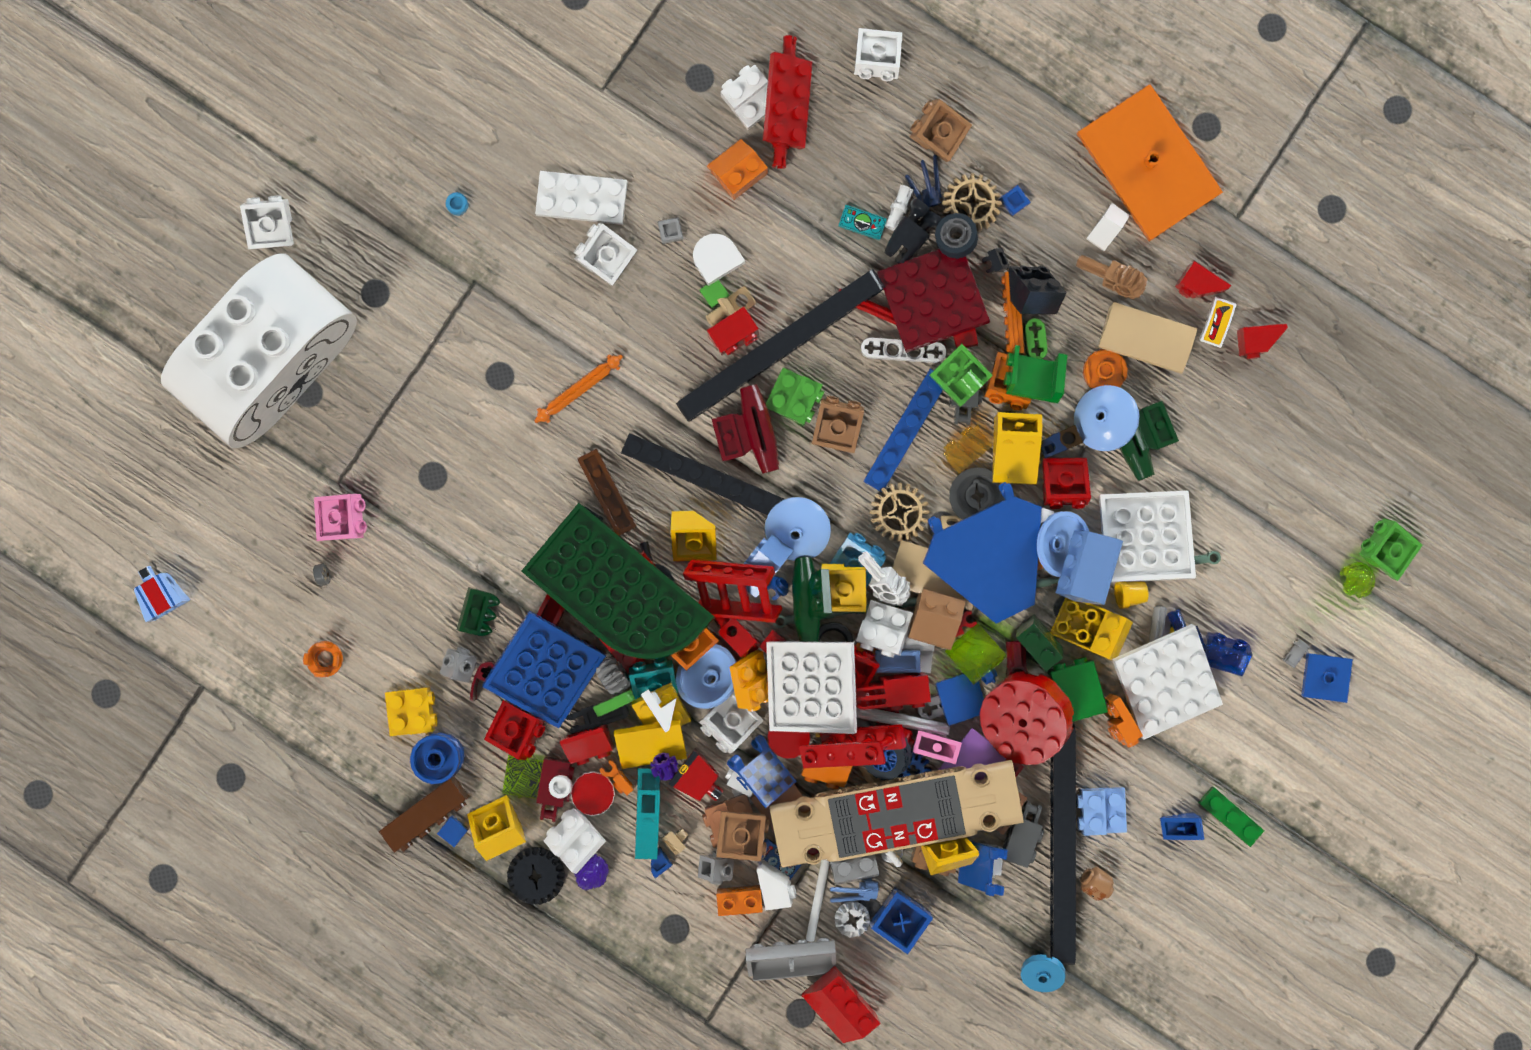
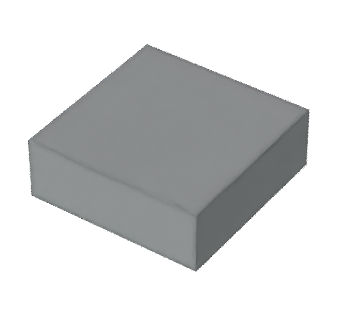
M679 217L658 221L662 244L684 240Z

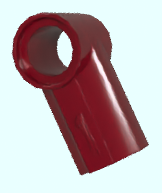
M1020 641L1006 642V677L1012 674L1015 669H1020L1022 672L1026 671V674H1028L1026 648Z

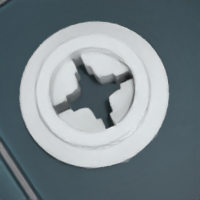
M854 901L846 902L836 911L835 925L842 935L850 938L861 936L868 929L870 923L869 912L861 903ZM849 911L853 917H859L856 920V928L852 923H846L849 920Z

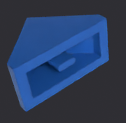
M1193 812L1160 818L1163 840L1205 839L1202 819Z

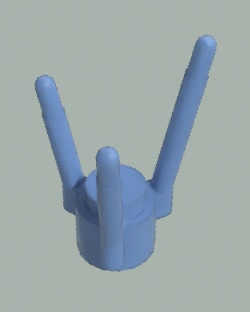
M868 878L863 879L864 882L859 883V888L831 887L830 891L858 893V896L831 898L830 902L870 901V899H877L878 882Z

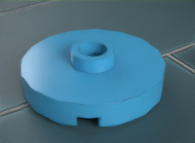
M1042 954L1034 955L1023 962L1021 979L1028 988L1034 991L1052 992L1064 984L1065 968L1054 957L1051 959L1046 958V955Z

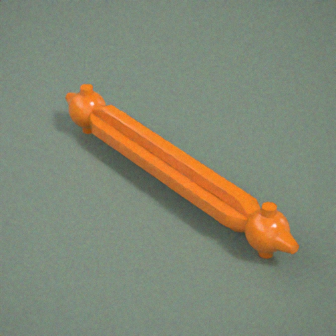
M609 354L607 356V363L598 365L552 400L546 409L538 408L537 417L534 420L535 423L541 421L549 423L551 421L550 415L557 414L606 377L611 369L619 370L620 361L623 356H611Z

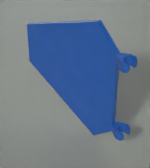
M1006 482L998 486L1005 500L945 529L942 528L939 518L935 516L929 518L928 524L934 535L923 561L926 567L996 624L1035 605L1037 582V538L1041 524L1042 507L1015 497L1011 484Z

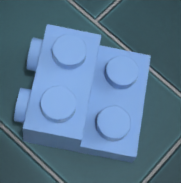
M1124 787L1079 789L1080 795L1076 796L1077 808H1080L1077 826L1084 836L1127 832Z

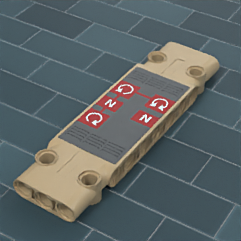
M1012 760L988 765L977 763L971 768L964 766L898 777L892 780L817 793L812 798L802 796L796 801L770 805L782 868L805 863L815 865L821 860L826 859L829 862L847 860L976 835L978 831L992 832L998 827L1024 823ZM978 772L986 773L985 778L982 780H976L974 777ZM802 805H807L810 807V811L802 813L798 808ZM985 816H994V819L991 822H983V818ZM810 848H816L819 853L810 855L807 851Z

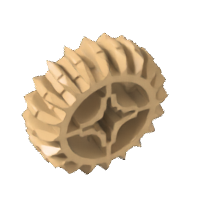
M971 173L968 180L964 174L961 177V181L955 178L953 181L954 185H948L947 189L950 192H944L943 196L947 200H943L942 205L947 208L943 210V214L958 213L956 207L964 210L967 216L976 224V229L979 233L982 231V225L988 229L990 227L989 222L994 223L996 221L994 215L1000 214V210L996 207H1000L1002 202L996 199L1000 198L1001 194L993 193L997 186L989 187L988 185L991 180L987 179L986 182H983V175H980L978 180H976L975 174ZM969 188L966 197L954 200L955 195L960 190ZM977 189L982 191L988 200L978 196ZM971 196H972L973 203L975 204L973 210H972L971 204L968 203L969 200H970V198H971ZM989 207L988 213L984 217L975 220L977 210Z
M902 483L897 484L896 490L893 484H889L890 492L882 488L881 491L884 496L875 495L879 503L871 502L872 506L877 507V510H870V514L877 515V518L871 519V523L878 521L880 525L876 526L875 530L878 531L883 528L882 537L887 532L890 533V541L894 539V535H897L898 542H901L902 535L905 536L906 541H909V533L917 537L918 533L915 529L924 530L920 522L928 523V519L922 518L923 515L930 513L929 510L922 509V507L928 505V502L921 503L920 500L924 498V494L916 497L915 494L918 492V488H914L910 492V484H906L905 490L902 489ZM897 494L908 496L915 504L910 506L903 505ZM891 496L892 510L882 514V506L886 499ZM897 506H900V509L904 508V510L910 508L909 511L902 514V519L895 515L889 516V514L897 511ZM917 510V518L914 524L908 528L907 515ZM888 519L897 520L902 531L891 529L884 521Z

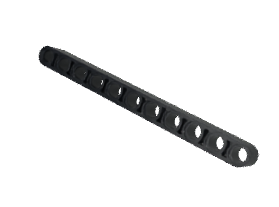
M874 269L868 271L676 403L677 407L687 422L692 421L857 309L856 306L876 296L883 288H886Z
M1074 723L1072 724L1073 731L1067 742L1058 753L1050 758V958L1058 959L1063 965H1075L1076 729Z

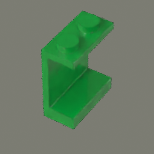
M1015 345L1012 353H1008L1006 358V366H1009V370L1004 377V385H1007L1006 394L1058 404L1064 395L1067 355L1059 353L1055 361L1019 355L1020 346Z

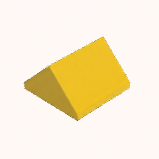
M967 837L921 846L930 875L971 865L979 856V851Z

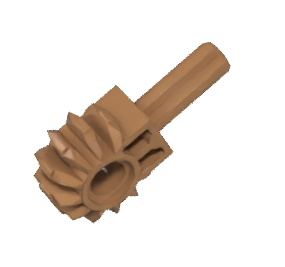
M1081 255L1077 260L1076 266L1104 278L1102 286L1117 292L1118 295L1125 298H1139L1146 289L1148 279L1144 276L1143 272L1131 267V265L1126 266L1113 260L1111 265L1107 266L1084 255Z

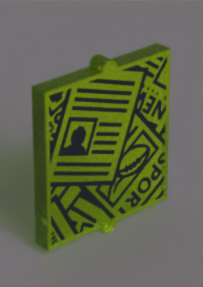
M508 755L502 794L515 795L520 799L522 797L537 799L543 760L532 758L518 760Z

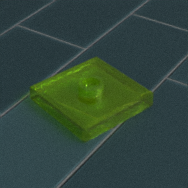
M979 623L954 642L951 650H945L946 654L973 685L1007 657L1006 653Z

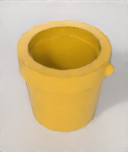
M1144 581L1115 582L1114 595L1120 609L1129 608L1130 606L1148 601L1149 593Z

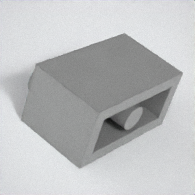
M875 854L830 862L835 885L878 877L879 875Z

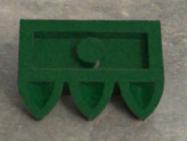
M468 587L456 630L478 636H486L492 633L490 626L483 623V621H491L497 617L487 607L499 605L501 602L498 597L489 592Z

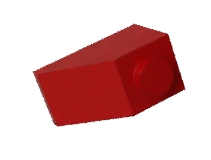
M1194 261L1188 265L1175 287L1186 298H1198L1223 293L1231 285Z
M1287 324L1243 327L1237 330L1239 356H1247V359L1261 358V354L1268 352L1288 328Z

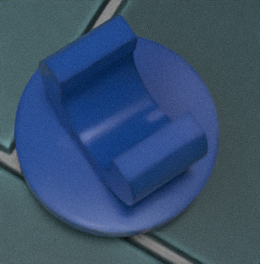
M777 576L772 578L767 587L768 590L773 589L776 592V595L772 598L773 601L777 600L780 596H786L789 592L787 581Z

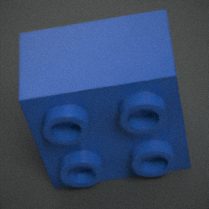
M894 887L870 921V926L876 933L906 954H909L932 921L933 916L929 910Z

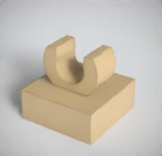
M680 829L675 835L670 831L661 840L677 855L686 848L682 841L688 834L684 829Z

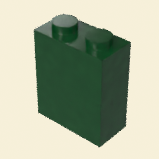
M1035 614L1017 627L1016 638L1045 672L1063 658V646Z

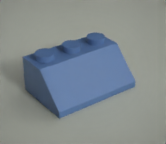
M1074 530L1058 581L1056 594L1075 602L1105 605L1123 541L1090 531Z

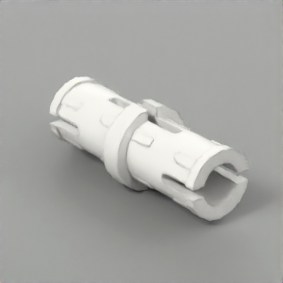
M900 185L897 197L890 206L891 212L885 227L892 231L896 229L903 215L907 213V205L913 193V189H910V187Z

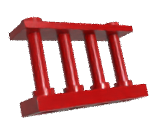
M691 560L683 572L684 580L697 583L700 595L698 603L715 617L775 623L783 609L782 605L771 604L767 587L775 575L774 566ZM706 582L717 584L720 600L709 598ZM726 584L737 585L741 602L730 601ZM747 586L758 587L761 603L750 602Z
M901 724L857 727V733L855 734L819 733L822 744L801 745L799 750L803 768L882 765L886 763L883 750L904 749L907 745Z

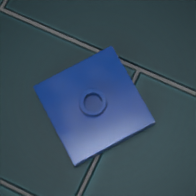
M1306 653L1301 696L1347 703L1353 659Z

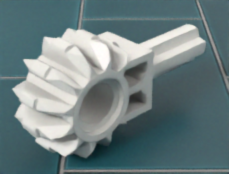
M863 552L858 557V560L872 575L869 586L874 591L873 596L878 598L879 602H884L886 605L890 604L895 607L897 604L902 606L910 596V582L906 581V577L899 576L892 567L881 568L868 552Z

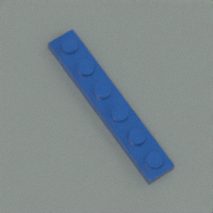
M929 369L863 481L881 493V489L885 488L943 391L929 376L934 371L932 369Z

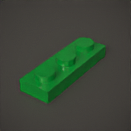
M1213 786L1198 802L1249 847L1265 831Z

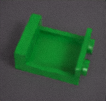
M1086 657L1073 660L1074 664L1067 666L1065 663L1056 664L1052 667V670L1048 671L1051 679L1055 681L1071 701L1074 711L1072 722L1108 712L1093 660H1087Z

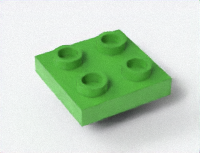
M961 344L929 376L961 407L993 375Z

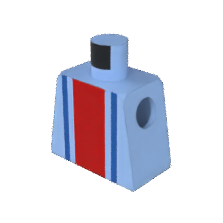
M151 566L143 568L138 572L144 583L135 587L134 592L145 622L156 621L190 601L189 597L170 574L160 573L155 575Z

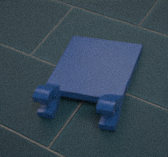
M970 840L979 851V856L973 864L959 868L958 883L983 891L989 896H994V894L1004 896V886L992 884L994 860H998V858L1007 860L1008 850L990 847Z

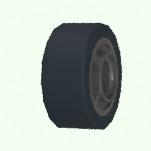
M954 213L940 220L935 231L936 243L940 251L944 255L956 259L966 257L972 253L977 246L978 234L976 224L970 217L965 214ZM956 232L962 234L959 239L951 238L952 234Z

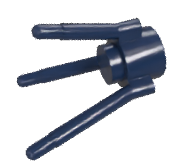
M937 155L933 156L935 188L931 186L924 160H921V166L927 189L922 190L923 195L920 194L908 174L905 175L917 199L929 208L941 204L940 199L942 198Z

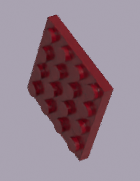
M938 249L877 272L886 287L883 290L906 353L990 323L967 257L950 258Z

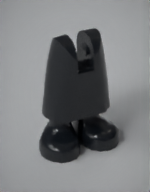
M913 198L910 202L911 212L909 216L902 217L884 251L887 256L892 257L901 246H904L895 259L897 264L908 261L930 238L927 231L932 227L936 228L942 219L939 215L929 211L930 208L917 198ZM923 217L919 225H917L916 222Z

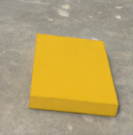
M680 720L671 721L670 729L667 732L663 730L659 723L614 730L622 769L651 765L650 762H653L654 757L660 753H668L669 757L675 756L676 760L687 759Z

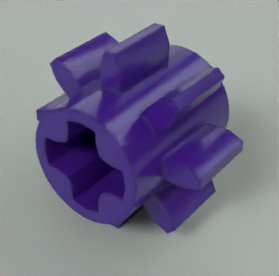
M660 753L654 757L653 762H650L653 777L659 776L660 780H670L675 776V772L678 771L676 757H669L668 753Z

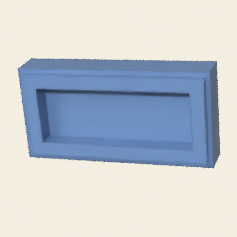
M876 650V660L880 665L876 673L921 672L920 650H902L901 656L894 655V658L882 655V650Z

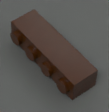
M453 776L378 832L394 853L399 849L404 852L413 845L411 840L416 836H419L421 839L431 831L429 827L435 822L439 826L449 818L447 813L454 809L457 812L467 805L465 800L470 796L456 777Z

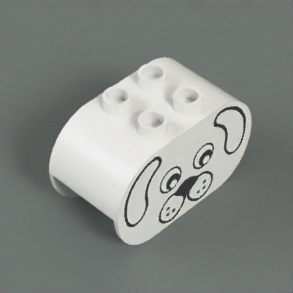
M281 253L270 256L248 270L175 349L163 369L161 384L231 448H241L252 443L274 426L342 351L355 330L356 316L287 254Z

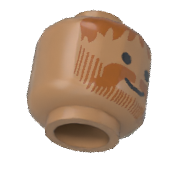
M1098 867L1086 869L1080 877L1082 891L1096 901L1109 898L1114 891L1113 878Z

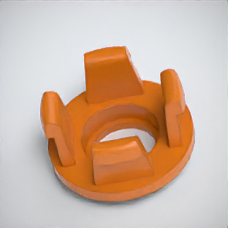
M329 641L315 643L303 656V664L307 665L315 677L320 678L336 674L343 663V655L340 648ZM323 651H329L333 655V663L328 667H324L318 662V656Z

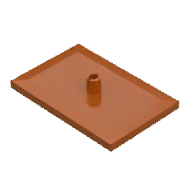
M1151 84L1077 132L1078 137L1149 242L1223 193Z

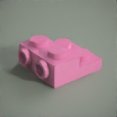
M361 494L314 497L316 541L364 538L363 533L366 532L367 525L362 517V511L365 510V501L361 498Z

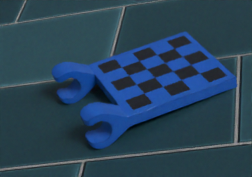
M758 735L751 741V745L761 753L747 766H744L742 759L736 754L727 761V765L741 777L762 805L767 808L797 781L769 748L766 739L762 735Z

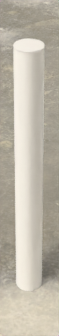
M827 859L821 860L805 939L809 942H814L830 865Z

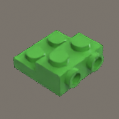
M782 368L766 402L768 410L804 426L805 422H811L815 413L812 407L815 402L820 403L825 391L821 390L822 384Z
M1383 518V520L1378 521L1374 525L1372 536L1362 542V550L1359 554L1371 565L1380 568L1391 579L1398 581L1423 545L1396 521Z

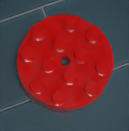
M1026 671L1010 674L986 695L980 710V723L985 738L1001 756L1015 763L1036 765L1044 763L1058 753L1067 742L1073 731L1072 716L1074 711L1070 699L1055 681L1042 674L1036 676L1026 674Z

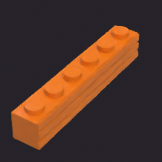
M1005 272L1001 276V283L1004 284V289L1002 290V297L1005 298L1003 311H1006V317H1004V325L1007 326L1005 339L1007 338L1008 342L1006 344V352L1012 353L1015 345H1019V355H1022L1024 353L1022 314L1019 313L1010 301L1009 272Z

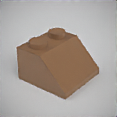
M922 589L916 599L908 638L951 650L962 620L966 601Z

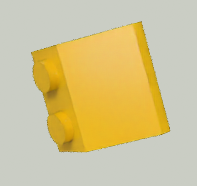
M507 795L467 814L474 847L486 861L526 842L520 820Z

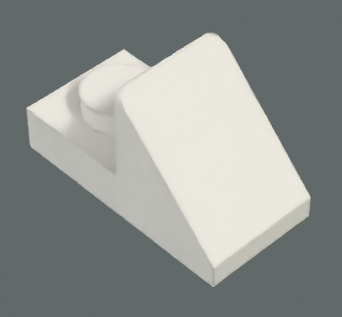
M648 689L641 696L663 730L667 732L670 729L676 698L660 708L658 704L662 701L655 691L650 693Z

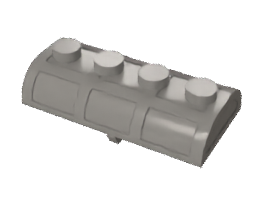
M820 938L816 942L809 943L806 940H798L794 944L788 945L784 942H776L772 946L764 947L762 944H754L750 948L745 949L749 977L753 976V981L824 975L836 966L834 940L830 941L828 938Z

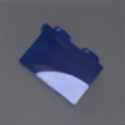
M1208 632L1204 652L1209 666L1243 676L1253 655L1250 645L1242 639L1234 640L1227 638L1221 633L1213 634Z

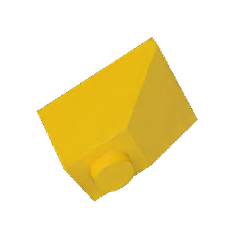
M672 511L671 540L673 561L717 560L715 525L694 511Z

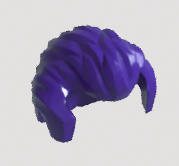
M594 854L577 874L574 873L578 887L582 890L600 888L606 883L609 867L601 856Z

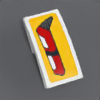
M1214 297L1206 316L1207 321L1200 335V341L1222 347L1236 303Z

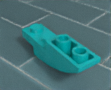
M638 768L635 859H657L659 776L653 777L651 769Z

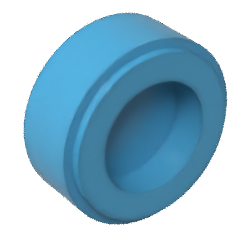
M455 192L446 199V208L451 214L460 216L468 210L469 203L463 194Z

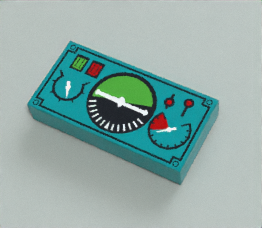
M845 205L838 227L880 241L887 218Z

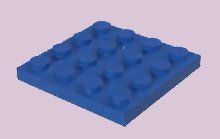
M529 610L483 682L482 687L549 724L560 728L595 674L596 668L600 666L606 657V654Z

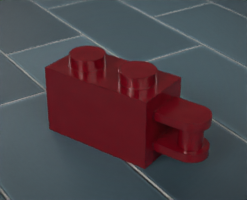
M547 756L543 759L536 803L542 804L540 820L546 818L556 822L558 808L563 807L565 802L570 801L571 792L564 798H556L549 791V783L557 775H564L573 780L575 767H572L569 760ZM547 805L554 806V810H546Z

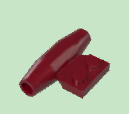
M757 384L740 388L742 415L732 413L711 419L722 461L745 456L752 450L762 474L779 470L777 442L769 411Z

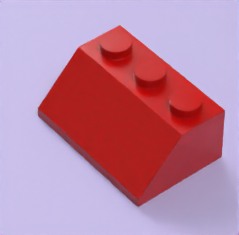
M836 966L831 968L801 994L842 1043L863 1039L881 1024L876 1012Z

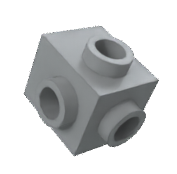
M457 647V650L448 648L443 658L440 674L452 680L469 683L476 666L477 657L471 655L470 650Z
M713 851L710 855H700L698 878L710 881L711 884L716 885L723 884V881L732 880L734 859L716 857V851Z

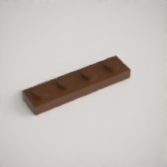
M595 449L577 458L614 532L621 536L636 528L637 525L598 450Z

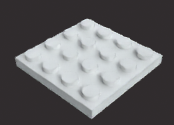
M1189 491L1099 495L1102 535L1123 541L1111 583L1196 578Z
M1193 624L1112 659L1133 719L1143 734L1141 737L1143 740L1223 705L1196 626Z
M766 642L769 731L857 733L854 642Z

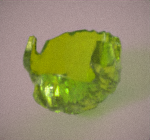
M1354 562L1345 566L1339 573L1341 577L1343 575L1346 576V581L1342 587L1343 592L1349 596L1356 594L1358 598H1364L1370 595L1375 587L1374 571L1365 563Z

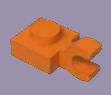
M612 759L609 760L608 763L612 766V770L606 771L601 767L599 769L600 773L605 777L613 778L615 781L613 785L619 793L630 794L635 789V786L618 769L616 762Z

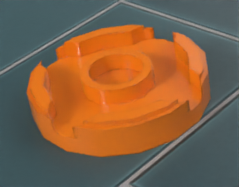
M1101 349L1095 351L1086 359L1083 365V376L1091 389L1104 385L1120 387L1127 378L1128 368L1122 356Z

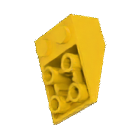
M998 412L994 417L992 483L1037 484L1042 440V414Z
M1065 598L1051 629V634L1112 661L1113 658L1119 656L1133 622L1128 618L1091 603L1075 602Z

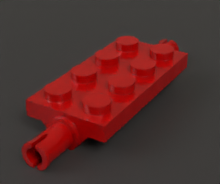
M791 35L783 36V52L771 53L769 63L763 141L772 144V148H774L772 167L776 168L777 166V169L786 168L787 150L789 148L803 149L806 145L813 61L795 56L797 37L794 36L792 39Z

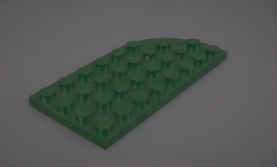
M580 503L574 507L521 570L522 573L605 644L622 654L635 658L657 659L678 653L692 644L715 618V616Z

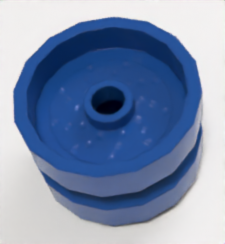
M445 732L432 733L419 740L413 747L410 756L411 768L415 776L423 782L430 784L443 783L456 775L462 768L465 758L464 748L460 741L452 734ZM436 754L441 757V761L436 760Z

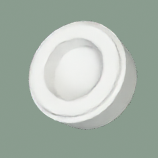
M557 775L549 783V791L556 798H564L571 792L572 783L567 776Z

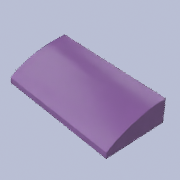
M971 728L961 741L962 744L956 764L944 762L938 770L958 766L971 768L977 763L988 765L1005 761L1006 758L1001 756L984 736L974 728ZM978 772L974 778L982 780L985 778L986 773Z

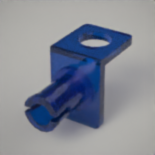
M1180 609L1167 613L1174 631L1186 627ZM1196 626L1200 641L1205 651L1207 650L1206 645L1201 636L1198 626Z

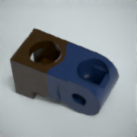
M1076 425L1041 441V451L1044 458L1083 443Z

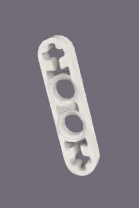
M867 338L861 345V353L869 359L939 363L946 356V348L943 344L935 342L927 345L926 351H933L935 347H938V351L942 352V355H939L937 359L934 358V354H926L927 358H923L924 347L920 348V355L918 357H911L909 353L905 352L902 340ZM871 342L874 347H880V343H884L883 355H879L880 350H873V353L869 354L865 346H868ZM889 344L898 346L899 351L897 355L891 356L887 353L886 348Z

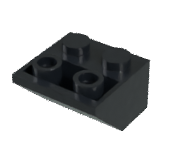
M1010 266L1008 270L1010 301L1019 313L1057 314L1067 292L1050 273V270L1044 266Z

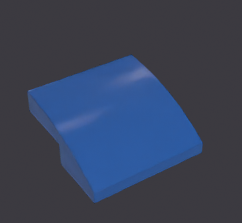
M975 669L935 682L948 726L980 715L984 697Z

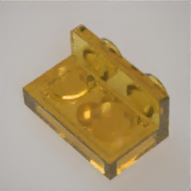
M971 425L960 433L963 436L957 442L953 439L943 447L946 450L942 454L943 457L958 474L993 446L979 430L980 427L978 425L974 428Z

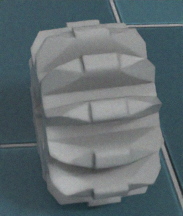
M615 658L605 659L596 668L598 678L610 694L617 696L630 687L631 683L628 673Z

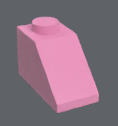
M918 730L912 752L956 764L962 743L937 734Z

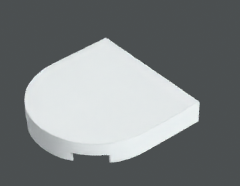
M706 235L694 247V264L708 286L745 264L744 258L734 243L724 235Z

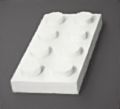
M540 171L535 214L536 216L623 225L628 182L623 179Z

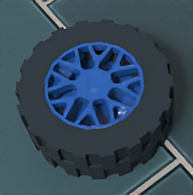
M905 738L907 746L904 749L883 750L886 760L885 764L863 766L875 778H880L884 781L886 779L892 780L908 769V766L911 764L912 748Z

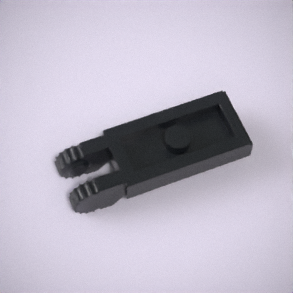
M626 704L597 717L593 709L595 705L582 708L581 711L568 714L566 720L571 721L580 716L584 718L585 724L570 728L572 734L628 718L630 714Z

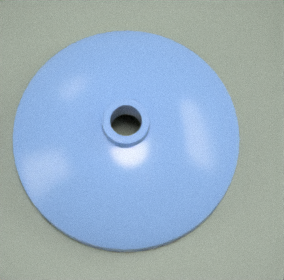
M1111 385L1099 386L1088 391L1080 399L1074 412V425H1076L1083 443L1098 451H1113L1123 447L1132 439L1139 424V410L1134 398L1127 391ZM1100 413H1104V418L1102 420H1099L1098 418Z
M792 497L780 501L771 509L765 522V535L768 540L773 534L793 550L787 558L788 560L794 561L799 557L814 558L827 546L831 534V525L826 512L817 503L802 497ZM797 531L800 536L795 537L792 535V532Z
M1060 511L1052 514L1042 524L1038 533L1037 554L1040 563L1048 573L1056 577L1061 576L1074 530L1089 531L1084 520L1073 512Z
M715 644L687 671L679 664L676 684L683 700L691 706L700 709L713 708L726 701L734 691L729 668L737 662L733 654L725 647ZM716 677L715 681L711 683L712 678Z

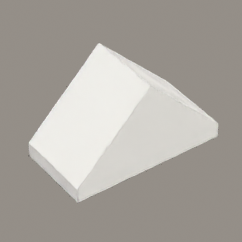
M1111 203L1086 239L1102 251H1105L1123 228L1130 215Z

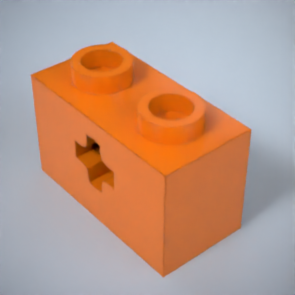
M760 885L717 889L718 916L763 912Z

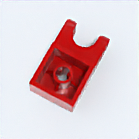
M923 672L879 676V681L870 682L868 686L856 689V707L861 710L884 707L890 708V710H901L903 705H912V708L925 707V703L931 702L928 675Z

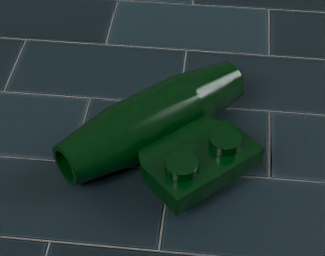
M1163 401L1140 409L1139 424L1134 436L1127 444L1120 448L1124 460L1138 481L1155 475L1149 449L1159 450L1179 441Z
M799 557L794 560L792 579L794 622L799 642H818L820 619L832 614L829 569H820L815 572L812 558Z

